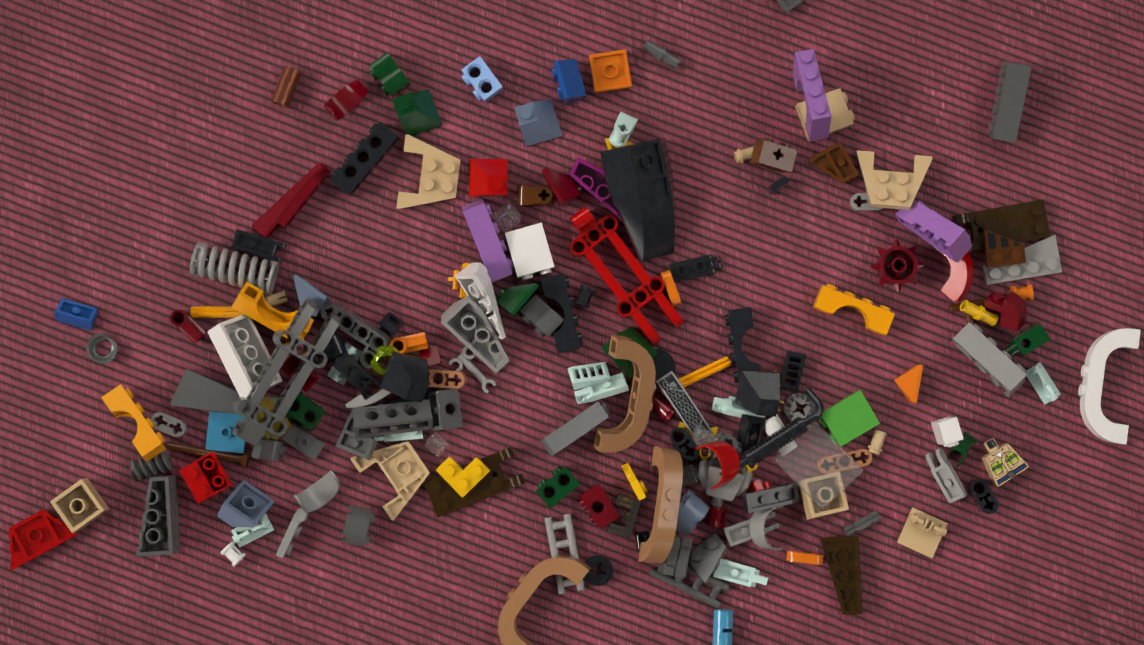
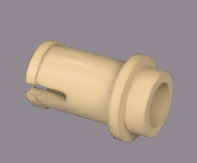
M754 146L743 150L737 149L734 152L736 163L740 162L742 164L744 161L751 159Z
M285 291L264 297L271 307L288 302L287 297L279 299V297L286 296Z
M874 431L870 446L868 445L869 452L879 455L883 451L881 448L887 435L885 432Z

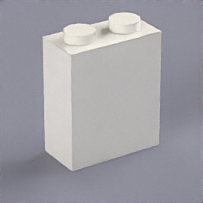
M542 223L505 233L518 278H522V281L533 278V274L539 272L541 275L552 272L551 269L555 267Z

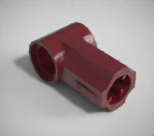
M178 309L171 313V323L194 344L200 341L207 333L185 310ZM178 313H182L185 317L184 321L180 324L175 320Z

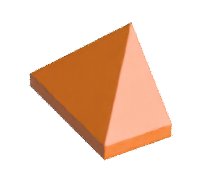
M920 364L915 365L894 380L910 403H917L923 365Z

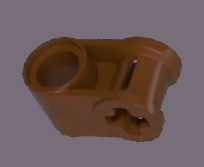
M517 187V206L519 207L547 206L554 200V195L548 187ZM544 192L550 195V197H546V201H543L542 197H540Z

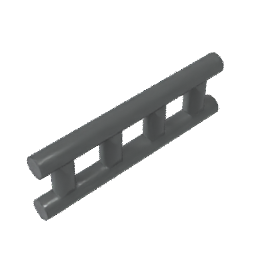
M688 564L687 572L697 577L692 587L682 583L683 578L675 577L674 579L669 575L661 574L660 569L651 568L649 575L717 609L721 604L720 601L716 600L720 590L722 589L727 592L730 586L711 576L710 584L714 585L708 596L699 591L703 580L690 564Z

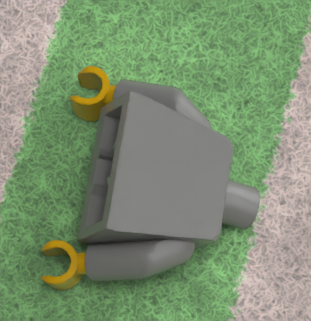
M700 449L699 456L701 461H699L698 476L702 487L706 489V494L713 496L711 501L713 506L722 507L724 500L733 501L735 496H740L748 489L753 476L752 471L756 470L758 465L753 466V469L749 468L748 465L744 466L731 482L711 490L721 480L722 476L719 475L722 472L721 464L713 459H710L708 462L707 459L711 455L709 453L710 450H708V456L704 457L701 454L702 449Z

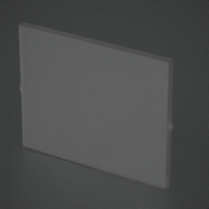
M814 421L807 427L808 432L792 440L773 460L823 510L841 492H844L845 488L863 470Z

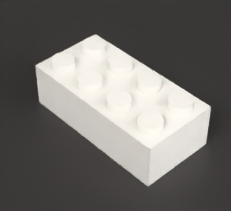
M243 314L219 323L207 332L239 396L246 398L270 359V355L252 319ZM279 373L275 376L268 390L282 382Z

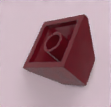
M542 169V174L560 207L580 197L579 192L582 189L577 181L573 182L572 178L553 170Z

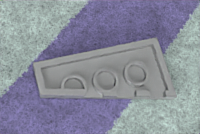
M1056 235L1026 247V263L989 268L986 265L982 266L985 285L1061 273L1062 268Z

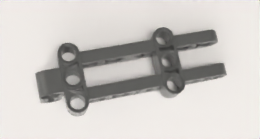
M309 298L302 303L287 330H278L274 333L273 342L277 347L246 398L239 397L233 402V410L245 419H240L236 423L232 434L253 446L257 445L265 431L276 436L285 434L287 423L283 419L314 367L322 368L327 363V356L323 351L339 326L341 318L334 313L329 314L311 344L301 339L299 336L317 306V303ZM286 334L287 342L281 344L280 338ZM303 344V352L298 354L297 346ZM290 353L300 359L301 362L270 412L259 406V403ZM315 354H319L320 359L317 363L313 362V356ZM246 402L247 409L241 412L240 405ZM259 412L264 413V417L261 421H257L256 416ZM279 421L280 427L274 431L273 424Z

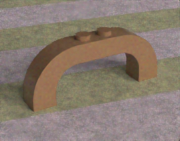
M611 335L608 354L615 359L630 360L634 367V377L628 412L624 421L615 428H596L593 447L599 452L604 453L624 450L640 438L647 426L649 413L653 407L652 396L656 390L655 365L648 351L634 340L619 335Z
M656 446L653 450L651 466L658 467L659 471L654 521L649 539L646 542H641L638 562L662 564L670 553L676 533L683 481V465L678 450Z
M557 555L542 560L528 574L524 572L518 580L521 584L517 589L513 587L506 596L509 600L504 605L499 616L498 633L502 645H533L519 632L517 616L546 577L562 575L578 586L591 568L577 558Z

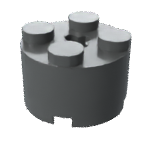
M349 504V509L352 512H347L343 529V536H346V538H341V542L364 547V544H369L371 532H368V527L373 526L375 513H372V509Z

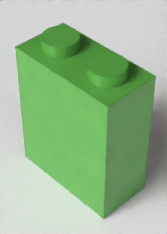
M857 390L825 409L822 416L818 419L823 429H828L830 433L828 438L833 445L836 444L838 447L845 445L880 424L861 390Z

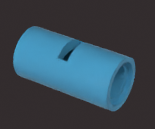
M714 609L713 645H732L733 610Z

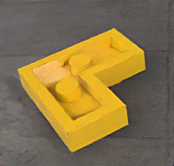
M451 456L436 469L462 498L491 471L478 457L463 470Z

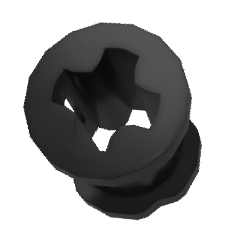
M581 284L580 293L574 302L589 309L592 296L597 291Z

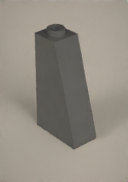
M186 369L170 404L179 407L237 414L233 410V402L240 396L237 390L191 369ZM246 402L240 405L241 412L247 409Z
M597 401L543 438L541 442L552 457L609 418L607 413L610 411L604 402L600 404Z

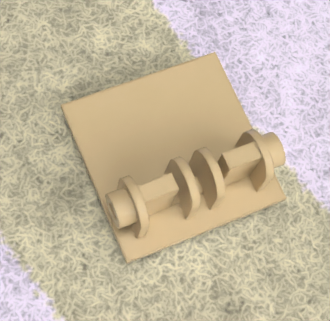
M912 507L897 543L933 558L942 536H945L947 532L946 526L948 523Z

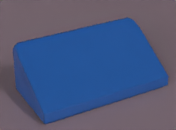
M61 298L54 312L55 320L91 331L96 320L98 308Z

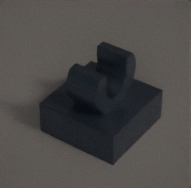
M389 311L379 323L381 327L379 329L382 331L384 329L388 330V335L391 337L402 328L405 322Z

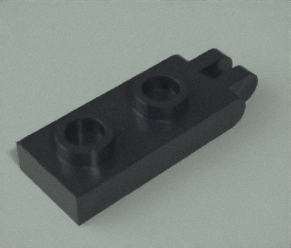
M710 254L669 264L674 283L716 273V269L722 268L723 265H715L714 262L721 260V257H713Z

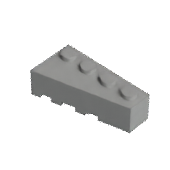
M969 322L953 338V343L971 361L975 359L977 361L975 363L976 366L983 373H989L992 382L997 387L1002 386L1006 390L1004 394L1009 398L1025 382L1026 370L1020 364H1014L1010 360L1012 357L1003 350L1001 352L996 347L997 343L992 338H986L979 326L976 324L972 325Z

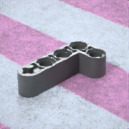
M334 302L325 305L321 310V315L325 320L332 313L330 309L333 308V313L341 318L337 328L366 345L360 357L361 364L366 368L378 365L389 348L390 336L339 303ZM346 317H349L352 321L350 327L345 323ZM362 327L368 331L366 337L361 334ZM378 337L383 339V347L377 344ZM368 354L374 356V363L368 361Z

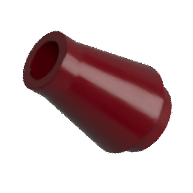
M658 395L652 398L654 410L662 420L669 422L677 413L672 404Z

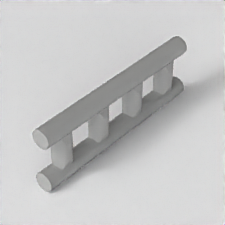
M571 513L563 514L564 520L553 522L552 517L544 518L551 557L559 555L558 549L569 547L571 557L579 559ZM566 528L568 539L556 541L554 530ZM555 575L558 594L566 593L565 587L576 585L569 579H563L562 575ZM583 579L577 586V591L585 589Z

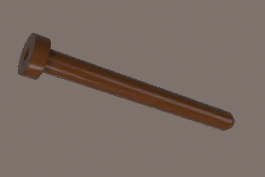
M172 442L165 443L167 450L205 456L214 451ZM214 451L220 460L241 463V466L246 468L249 464V454L244 453L243 456Z

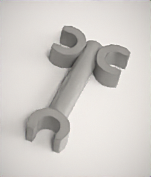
M465 346L462 353L457 358L451 359L449 364L452 365L454 362H458L459 368L456 371H461L464 365L482 384L483 391L489 393L486 389V384L492 383L493 386H496V382L487 379L469 360L474 359L476 355L473 353L471 356H468L466 351L469 348Z

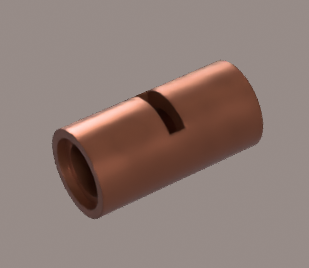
M285 65L271 102L289 108L295 93L293 89L297 88L302 72Z

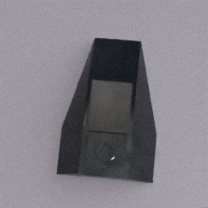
M665 137L600 152L608 191L640 261L674 253L673 172Z

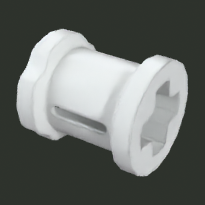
M232 541L220 553L225 555L232 562V566L235 567L246 554L241 553Z

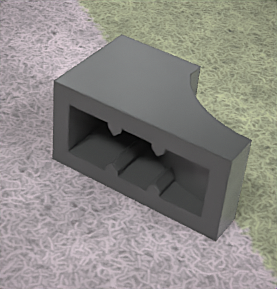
M262 437L257 445L254 446L252 457L280 461L285 456L286 447H284V442Z

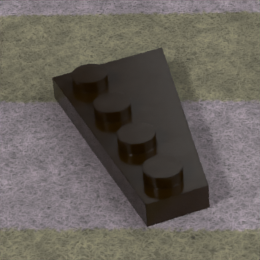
M859 536L820 537L842 614H862Z

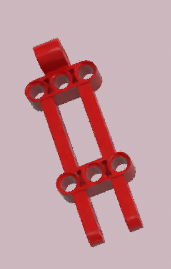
M585 206L570 217L571 223L580 234L571 242V253L576 257L584 255L619 300L617 313L621 317L631 316L653 346L660 342L661 338L639 310L650 300H655L676 328L684 323L683 319L662 293L665 287L664 280L658 276L651 278L615 232L618 227V221L614 216L607 215L596 223L594 216ZM612 220L615 227L613 229H606L604 222ZM590 232H598L600 235L597 241L590 240ZM606 238L642 283L640 287L627 295L593 250L594 247ZM576 243L584 245V250L581 253L574 251L573 246ZM652 281H659L661 288L656 291L653 290L650 286ZM643 292L646 295L645 301L638 302L635 298L636 293ZM623 303H627L631 307L630 312L627 314L620 311V306Z

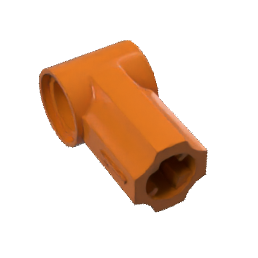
M425 332L394 338L389 344L390 351L396 352L394 350V343L401 341L404 348L398 353L403 354L429 348Z

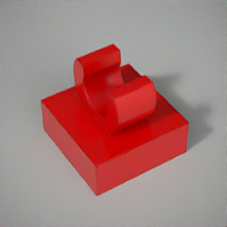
M760 479L750 482L748 490L752 492L770 488L771 484L769 480L762 483Z

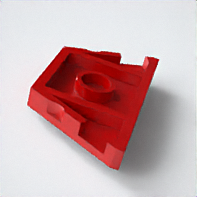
M46 509L9 528L11 571L79 533H72L62 520Z

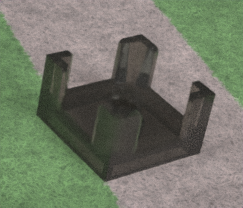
M617 493L616 504L627 507L629 510L624 512L622 519L625 522L624 525L610 522L607 532L630 539L641 501Z

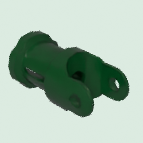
M965 431L962 433L963 440H960L958 445L953 446L947 454V459H949L953 452H958L962 455L957 467L966 459L972 445L978 442L975 437Z

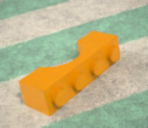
M247 281L231 306L274 332L287 330L298 312L297 310L285 313L274 309L265 300L264 291ZM312 318L309 319L299 337L301 339H304L314 321Z
M830 284L820 287L812 307L829 315L833 314L840 307H853L863 315L867 330L883 336L887 335L895 313L890 312L891 308L883 305H880V307L872 305L873 301L866 298L859 300L855 298V294L848 291L841 293L837 291V287Z
M120 384L101 398L116 418L126 416L136 420L138 429L132 443L144 460L148 462L166 449L163 445L165 439L160 432H154L152 428L155 425L149 417L145 419L142 414L145 411L139 402L136 404L133 402L132 398L135 396L130 389H124Z

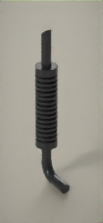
M807 388L805 394L814 403L815 411L803 420L797 417L794 421L779 429L778 432L775 431L768 438L763 439L762 442L760 441L755 446H752V448H749V450L742 453L744 458L740 460L739 470L746 465L750 467L757 465V463L766 459V456L769 457L776 450L778 451L779 448L785 447L792 440L808 432L807 426L818 420L824 412L822 401L811 388Z

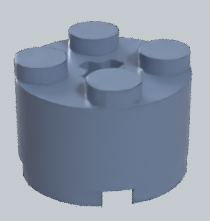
M690 490L683 495V501L680 499L676 530L684 536H687L696 527L695 525L704 518L709 510L707 504Z

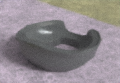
M99 333L89 338L86 351L93 361L105 364L111 362L116 357L117 344L105 333ZM106 339L112 344L111 351L108 355L101 356L97 353V345Z

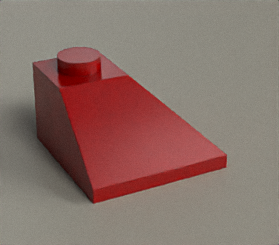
M470 159L469 197H508V159Z

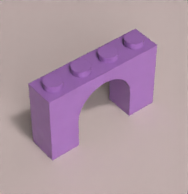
M814 49L795 52L793 79L796 91L804 92L806 102L805 126L809 141L829 138L831 112Z

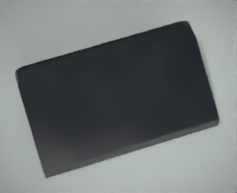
M742 414L737 433V442L742 443L741 454L760 442L765 423L764 417Z

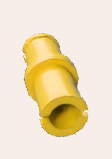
M964 300L960 305V311L973 316V319L977 321L982 320L991 326H994L998 321V315L985 310V307L981 305L977 306L968 300Z

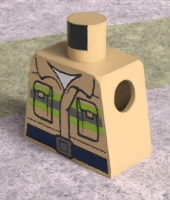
M994 438L984 443L989 453L983 456L982 460L994 486H1001L1029 467L1008 443L998 446Z

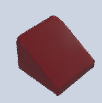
M437 345L419 350L420 358L428 360V367L442 364Z

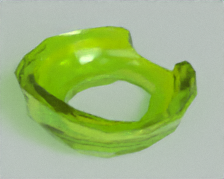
M390 345L377 348V353L371 361L373 370L378 374L384 375L386 369L380 367L379 363H377L380 356H391L393 351L400 353L399 350Z

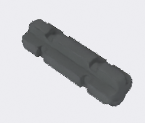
M874 511L868 517L864 516L853 522V525L849 524L844 527V531L850 537L856 534V531L860 532L871 526V523L880 521L881 518L878 512Z

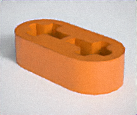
M670 270L661 272L660 276L665 282V290L673 307L680 305L681 300Z
M787 551L786 561L822 565L823 555Z

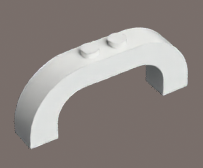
M1117 329L1101 335L1089 348L1085 365L1081 368L1083 381L1079 386L1078 394L1081 396L1080 412L1082 419L1095 436L1107 442L1127 444L1129 425L1113 423L1102 413L1100 404L1106 359L1117 348L1138 349L1141 332L1139 329Z

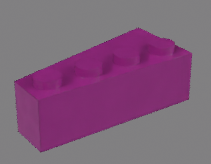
M578 157L569 175L621 219L608 191L604 170Z

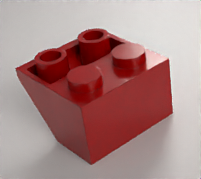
M214 451L180 469L198 504L212 498L232 485Z

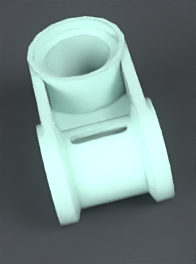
M620 112L609 138L610 143L615 147H624L638 119Z

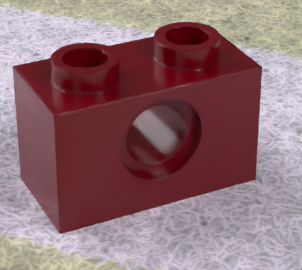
M600 483L580 494L581 499L578 501L584 510H589L591 514L589 519L594 527L598 525L601 529L619 518L617 511ZM597 501L603 504V510L600 512H595L592 509V505Z

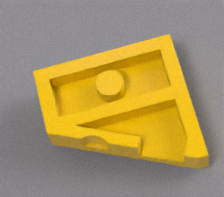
M628 463L622 465L621 467L638 500L646 498L644 493L648 491L642 480L638 482Z

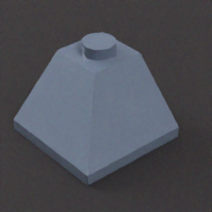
M552 100L536 101L515 107L526 147L562 137Z
M295 274L293 278L300 306L307 298L317 303V306L310 318L313 316L318 318L321 315L322 308L329 304L332 299Z
M243 480L223 503L217 517L232 527H255L275 501Z

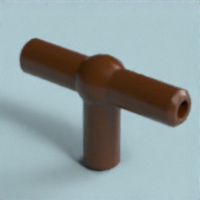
M985 298L968 301L977 306H984ZM961 303L949 305V312L960 311ZM965 313L967 324L969 322L974 324L973 316Z

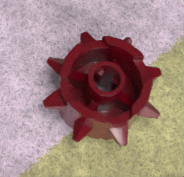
M896 239L893 247L887 250L881 247L877 248L880 256L877 263L871 265V268L877 270L880 277L878 283L880 286L885 283L894 285L896 291L900 292L902 284L909 282L916 285L918 283L915 274L919 268L924 267V264L918 262L916 255H914L915 246L908 249L907 247L900 246L898 239ZM896 261L901 265V268L898 270L894 268Z

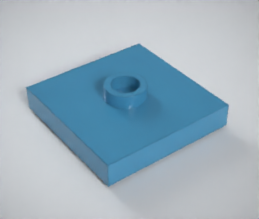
M209 411L205 450L245 453L246 441L232 434L236 423L240 419L244 420L245 418L239 414Z

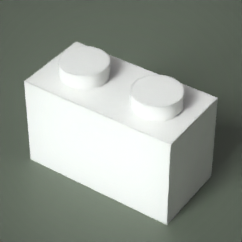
M946 417L931 422L937 444L944 445V447H952L958 445V441L963 440L957 417Z

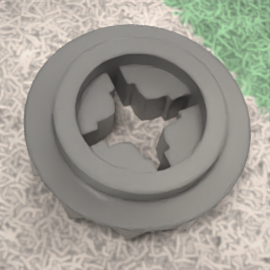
M803 393L791 395L784 405L785 415L790 421H794L797 417L803 420L815 411L814 403ZM795 401L800 405L807 404L803 408L804 416L800 412L793 413L797 408Z

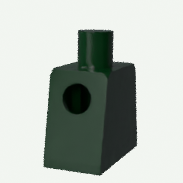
M1035 322L1011 338L1013 343L1004 349L1011 357L1019 352L1024 356L1051 339L1041 323ZM1027 338V345L1022 346L1021 341Z

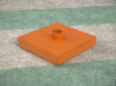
M626 49L588 56L594 93L632 88Z

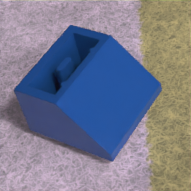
M576 59L554 61V67L551 68L554 83L558 82L559 86H556L559 101L563 100L564 105L586 99V92Z

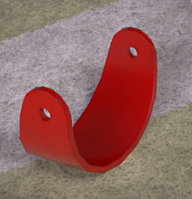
M715 441L695 448V451L704 447L711 449L720 461L722 477L720 482L712 487L711 490L728 484L738 474L740 467L739 455L734 447L727 442Z

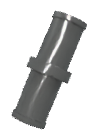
M648 39L642 49L656 57L657 61L661 60L674 70L681 60L666 51L667 48H661L650 41V39Z

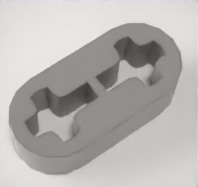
M857 193L849 201L850 207L855 211H880L883 209L871 207L867 193ZM857 197H860V200L866 201V203H863L860 205V207H857V204L854 203V201L857 199Z
M158 412L151 417L155 429L173 437H182L187 432L186 423L169 414ZM163 416V421L168 422V424H160L158 426L156 418ZM180 423V428H182V432H177L176 434V429L170 426L171 424L178 425Z

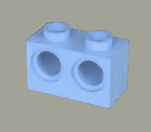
M480 56L461 69L464 74L461 76L467 86L472 85L475 89L473 94L479 101L482 99L486 103L503 90L500 82ZM473 69H478L481 72L476 78L470 76V72ZM485 84H489L492 87L488 93L481 91L482 86Z

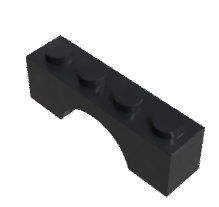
M563 273L541 278L545 298L552 299L560 304L565 315L561 329L553 334L558 354L580 349V344H583L581 333L576 332L575 326L579 325L577 315H573L571 307H574L572 295L568 296L567 288H570L568 277H564Z
M751 307L728 310L727 315H724L725 326H729L730 334H727L728 345H732L733 353H730L731 364H735L736 372H733L734 383H739L741 369L761 370L760 364L750 361L744 355L741 346L744 334L754 326Z

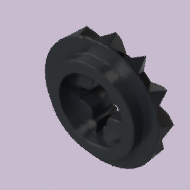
M594 555L585 561V564L592 568H596L601 563V570L606 573H599L595 579V571L590 569L584 579L593 586L605 585L613 575V566L610 560L601 555Z

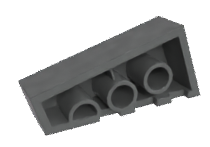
M1002 60L996 89V100L992 108L993 119L988 128V134H990L992 139L1016 143L1032 66Z
M176 475L150 477L136 556L180 553Z

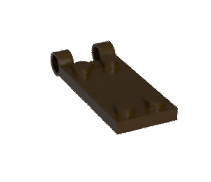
M1044 199L952 216V221L956 225L966 223L970 225L972 247L968 252L984 249L983 230L1017 242L1051 237ZM978 228L982 229L981 233L977 231Z
M509 447L480 459L491 471L463 498L441 475L424 481L436 516H443L524 484L525 481L522 474L506 480L500 467V461L514 456L512 448ZM469 464L461 466V468L464 470ZM493 471L497 472L496 477L492 476Z

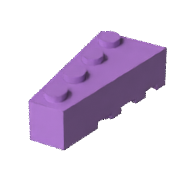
M483 199L462 206L463 214L484 266L488 270L491 282L512 275L511 269L514 266L511 258H506L504 254L507 248L504 241H499L497 233H500L497 223H492L490 219L493 213L489 204L485 205Z
M914 200L910 210L900 209L896 213L898 221L903 226L956 263L972 247L970 236L966 233L965 229L939 215L936 211L927 208L920 200Z

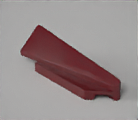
M322 163L315 165L252 224V227L267 239L271 237L279 225L287 229L331 173V170Z

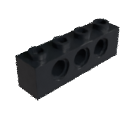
M382 122L378 125L375 123L371 127L369 136L366 139L362 138L356 145L357 150L354 153H349L344 159L345 164L341 168L337 167L331 175L333 176L331 181L350 197L399 141V137ZM375 139L381 140V145L378 148H373L371 145ZM368 154V161L361 163L359 161L360 155ZM355 168L356 175L348 177V169Z

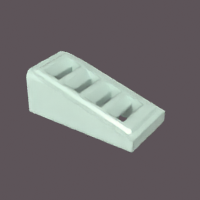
M606 362L568 368L574 390L611 380ZM602 369L604 375H600L598 370ZM595 371L596 376L592 377L591 372Z

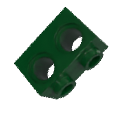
M299 392L295 400L299 402L300 408L297 411H293L290 407L286 417L291 420L293 418L300 422L298 425L306 431L309 429L315 430L327 411ZM310 411L315 414V420L311 423L306 419V415Z
M561 466L557 467L551 472L553 476L548 481L544 478L536 485L538 487L536 492L550 509L580 485L566 466L563 468ZM566 474L569 476L570 481L567 485L559 483L558 478L560 475ZM548 486L553 487L555 490V494L552 497L544 495V489Z

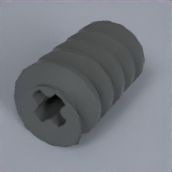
M162 451L159 456H155L148 462L143 460L141 456H138L137 463L131 458L130 470L135 482L138 481V478L141 481L144 480L145 476L147 478L152 477L153 474L158 476L160 471L167 473V468L170 471L174 470L171 456L169 453H165V451Z

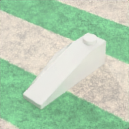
M481 262L471 263L455 275L466 295L483 309L498 339H504L506 336L491 279L487 274L488 270Z

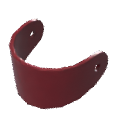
M353 80L335 93L323 107L338 121L350 113L365 98L368 88L361 80Z

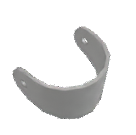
M330 470L310 487L294 495V498L305 512L316 511L330 502L340 489L339 480Z
M783 506L754 512L751 517L750 536L759 548L782 550L779 547H772L767 542L764 528L769 513L773 509L783 508Z

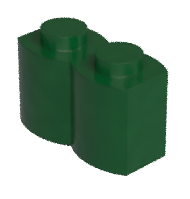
M388 52L369 65L372 69L369 73L375 81L378 79L383 85L380 88L386 96L390 94L394 98L411 85Z

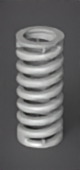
M203 242L196 244L190 262V275L200 276L201 278L209 276L212 281L219 278L221 283L229 281L231 286H236L239 283L241 288H243L247 281L263 290L264 294H272L278 276L279 262L270 261L269 266L272 267L270 273L266 275L268 278H265L268 260L263 259L260 272L255 281V271L258 264L257 256L252 258L249 272L245 278L248 254L242 255L239 270L235 276V266L239 255L237 251L232 253L229 268L225 274V264L229 250L226 248L222 250L219 265L215 271V262L219 252L218 246H214L211 250L210 258H206L208 244ZM209 259V263L205 269V260L208 261Z

